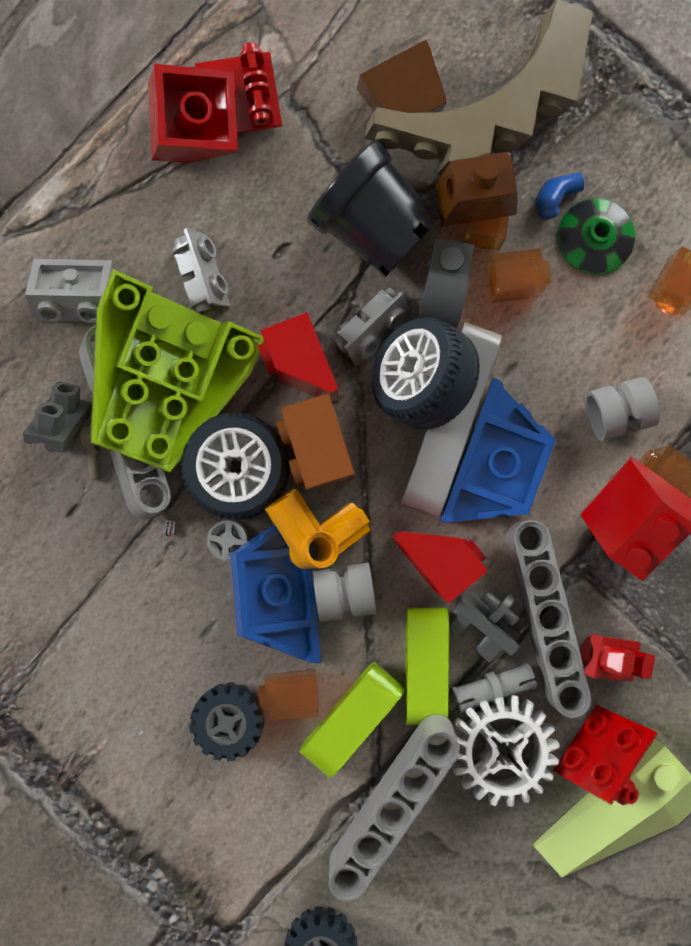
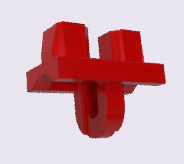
M597 634L587 637L580 648L582 663L585 667L584 675L593 678L633 682L634 676L645 679L651 678L655 655L639 651L641 642Z

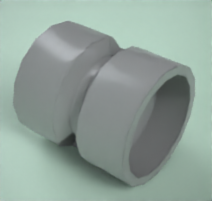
M643 376L619 383L617 390L612 386H606L586 393L585 406L588 420L593 433L600 441L624 435L627 428L632 432L656 426L659 423L660 410L656 393L648 379Z
M369 562L347 565L343 573H339L335 567L313 570L314 589L320 622L342 619L345 612L348 611L354 617L376 614Z

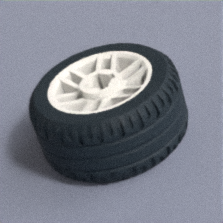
M429 316L412 319L397 328L385 340L376 356L371 379L374 399L387 415L413 428L428 430L443 426L456 418L464 410L475 392L480 373L478 352L472 341L465 334L444 320Z
M244 413L221 414L201 424L188 439L189 443L185 445L183 451L185 454L181 460L182 478L191 498L205 511L226 519H248L264 513L265 509L283 494L290 471L288 453L276 431L263 420ZM233 460L242 461V471L239 474L231 473V462Z

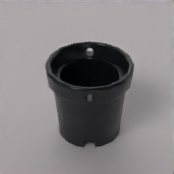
M374 140L365 146L325 189L309 212L307 222L322 234H332L386 278L440 217L426 205L391 164L392 156L382 143Z

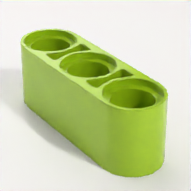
M406 608L405 724L419 725L426 717L431 715H442L448 718L449 614L447 608Z
M374 661L311 732L298 751L329 779L332 778L399 701L405 691V687Z

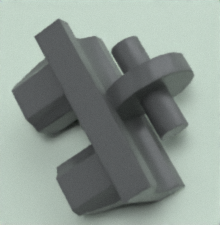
M56 382L51 389L50 398L47 402L40 403L35 410V418L23 432L24 443H44L45 449L49 452L69 451L76 442V433L91 412V402L80 400V387L66 382Z
M467 588L458 595L454 610L449 617V629L462 638L474 626L485 635L477 642L476 649L487 661L492 663L505 652L512 656L520 646L517 641L521 633L513 627L518 621L519 616L509 609L515 599L510 593L507 592L498 599L487 591L480 599Z

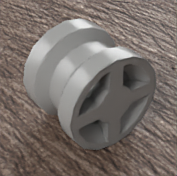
M231 520L220 521L214 524L207 535V546L210 553L221 560H231L230 553L250 541L247 529L241 523Z

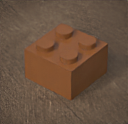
M329 393L281 408L284 419L276 422L286 449L293 447L296 459L290 460L289 464L298 487L305 485L306 490L310 493L354 479L355 473Z

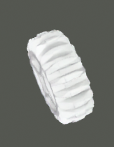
M517 695L509 696L506 705H504L503 698L500 697L495 699L491 706H489L486 700L480 702L481 710L475 712L471 707L467 708L465 712L470 717L468 722L461 718H456L454 721L455 725L463 732L456 733L459 743V755L456 760L458 762L455 763L452 769L456 776L464 775L461 780L462 787L465 790L474 787L473 794L478 800L484 798L488 793V800L493 806L499 803L501 796H503L508 807L514 806V795H519L524 803H529L530 796L527 791L531 788L536 793L543 794V788L538 781L541 778L546 781H552L553 775L546 767L559 765V759L548 753L558 749L559 742L556 739L548 738L555 732V728L551 723L543 724L547 715L541 709L533 712L534 704L528 699L519 706ZM502 718L522 721L517 727L512 725L510 728L502 731L496 730L489 724L494 720ZM480 731L486 739V747L479 755L481 760L474 765L472 761V747ZM532 734L534 749L531 760L526 766L522 761L521 754L523 748L529 743L527 738ZM492 736L500 743L504 742L508 746L510 754L515 759L514 762L507 755L502 756L496 748L497 745L492 740ZM501 769H510L517 774L506 779H494L487 776L489 773L494 775Z

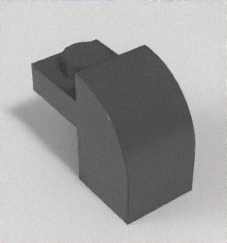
M435 237L418 318L426 316L444 320L457 329L468 290V278L475 245Z

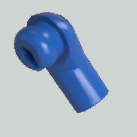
M577 172L552 178L544 183L535 199V206L538 207V216L540 218H555L559 214L558 204H560L563 196L584 190L582 173Z

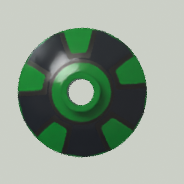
M600 198L587 199L571 207L562 218L558 228V246L564 259L576 270L590 275H603L615 271L630 257L635 244V229L629 215L616 203ZM601 227L604 229L606 237H598L594 232V228Z

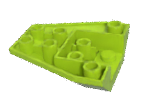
M113 269L97 307L91 443L171 472L182 456H184L185 445L189 443L188 439L201 424L217 416L251 375L260 352L257 345L263 343L264 338L230 321L220 323L151 292L152 286Z

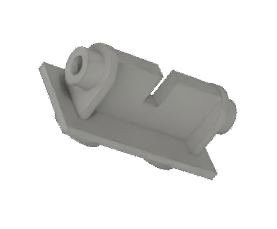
M188 228L184 229L185 236L174 240L175 247L172 250L181 276L186 277L192 273L195 274V278L184 283L191 308L205 315L212 311L211 305L225 308L231 307L227 297V282L219 273L215 261L216 249L213 242L206 234Z
M390 287L386 291L380 290L361 309L363 314L369 318L366 323L355 315L336 333L338 338L333 341L334 344L343 353L347 352L356 367L365 359L372 357L378 350L379 345L392 332L403 325L412 314L402 292L397 294Z

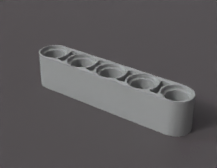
M467 322L463 323L460 332L472 341L478 352L480 363L478 384L469 403L456 418L438 428L425 430L401 499V504L437 517L440 515L502 338L501 334Z
M96 325L86 332L79 348V358L92 398L95 351L90 343L95 342ZM109 450L129 511L135 517L141 519H150L163 511L171 498L164 470L145 463L143 469L134 468L129 464L127 456ZM141 490H150L155 494L157 498L156 507L150 508L141 502Z
M536 520L519 521L510 527L507 534V544L545 695L549 704L563 716L578 718L588 711L591 704V694L586 675H584L585 670L551 536L547 527ZM526 527L533 529L537 537L535 545L528 550L519 541L520 533ZM541 566L545 570L546 581L541 587L534 588L529 581V575L535 567ZM552 606L556 612L555 622L548 627H543L540 623L539 615L545 607ZM558 646H563L566 651L565 660L558 666H552L549 659L551 651ZM574 686L576 690L575 699L568 705H561L560 694L563 689Z
M431 715L418 725L332 850L329 857V889L337 899L352 901L364 893L457 760L459 743L452 722L442 715ZM443 736L447 738L443 744H429V741L434 737ZM413 770H420L424 772L421 776L417 778H410L406 776L409 772ZM389 804L400 805V807L395 810L384 809V807ZM367 837H373L377 839L373 842L362 841V839ZM344 870L354 871L350 874L341 873Z

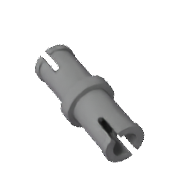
M526 663L523 666L496 675L493 671L485 673V678L459 687H452V694L456 696L454 701L459 713H463L469 707L475 708L480 706V702L485 700L488 703H494V700L502 697L504 700V698L536 689L537 683L535 680H531L535 676L530 665Z

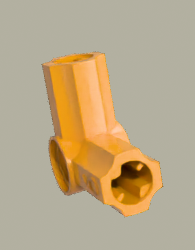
M297 489L279 497L265 509L289 546L291 561L301 569H318L331 566L340 553L370 531L369 519L364 511L359 509L353 502L345 504L321 523H318ZM312 541L318 547V555L315 560L309 553V546Z

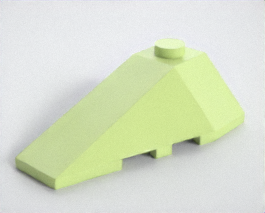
M654 739L629 779L634 782L639 792V797L634 804L621 805L614 801L610 805L588 792L533 844L536 850L561 877H565L677 826L691 813V774L665 745Z

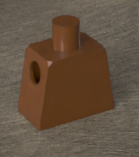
M427 40L414 45L359 76L357 90L373 112L377 107L406 113L442 112L446 105V96Z
M486 153L478 157L458 159L449 163L435 185L441 227L517 214V187L510 153Z

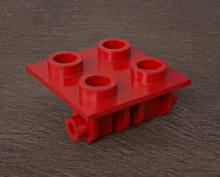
M248 42L242 46L243 51L240 52L238 57L194 63L196 68L234 71L237 134L283 127L270 52H262L256 43Z
M596 705L560 758L559 765H556L552 771L610 805L614 801L621 805L634 804L639 797V792L634 782L629 778L658 733Z

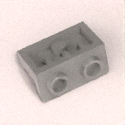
M33 259L25 296L34 318L37 321L96 323L97 307L111 272L114 269L112 260Z

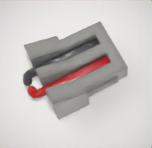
M166 519L162 533H166L168 537L171 534L175 535L176 521Z

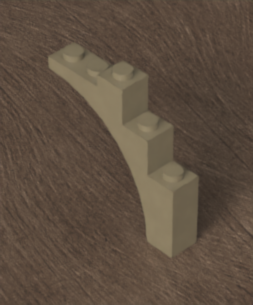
M556 0L540 19L533 47L520 72L497 92L468 106L443 112L406 113L377 107L367 123L364 138L379 141L386 149L400 148L411 151L420 159H439L436 174L442 176L449 163L454 160L478 157L490 153L492 143L494 147L500 150L510 151L519 149L533 135L537 111L544 116H561L577 101L593 11Z

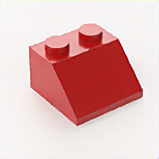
M154 64L148 81L152 161L192 163L236 153L238 151L234 71Z
M308 312L260 330L265 342L257 346L269 375L277 373L281 383L314 397L329 393L332 404L339 401L337 384Z
M632 456L580 514L608 557L641 581L651 574L691 534V498Z
M403 531L395 532L390 536L438 597L448 604L488 572L481 563L486 559V556L471 539L467 541L459 537Z

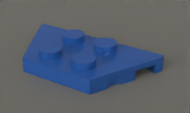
M493 378L488 387L439 520L443 523L529 514L556 439L544 426L538 425L528 409L522 403L519 404L505 390L504 384L499 379Z
M274 524L230 553L237 636L298 659L318 664L321 663L313 569H301L291 561L289 546ZM310 544V546H309V553H310V556L312 557V555H311V544Z

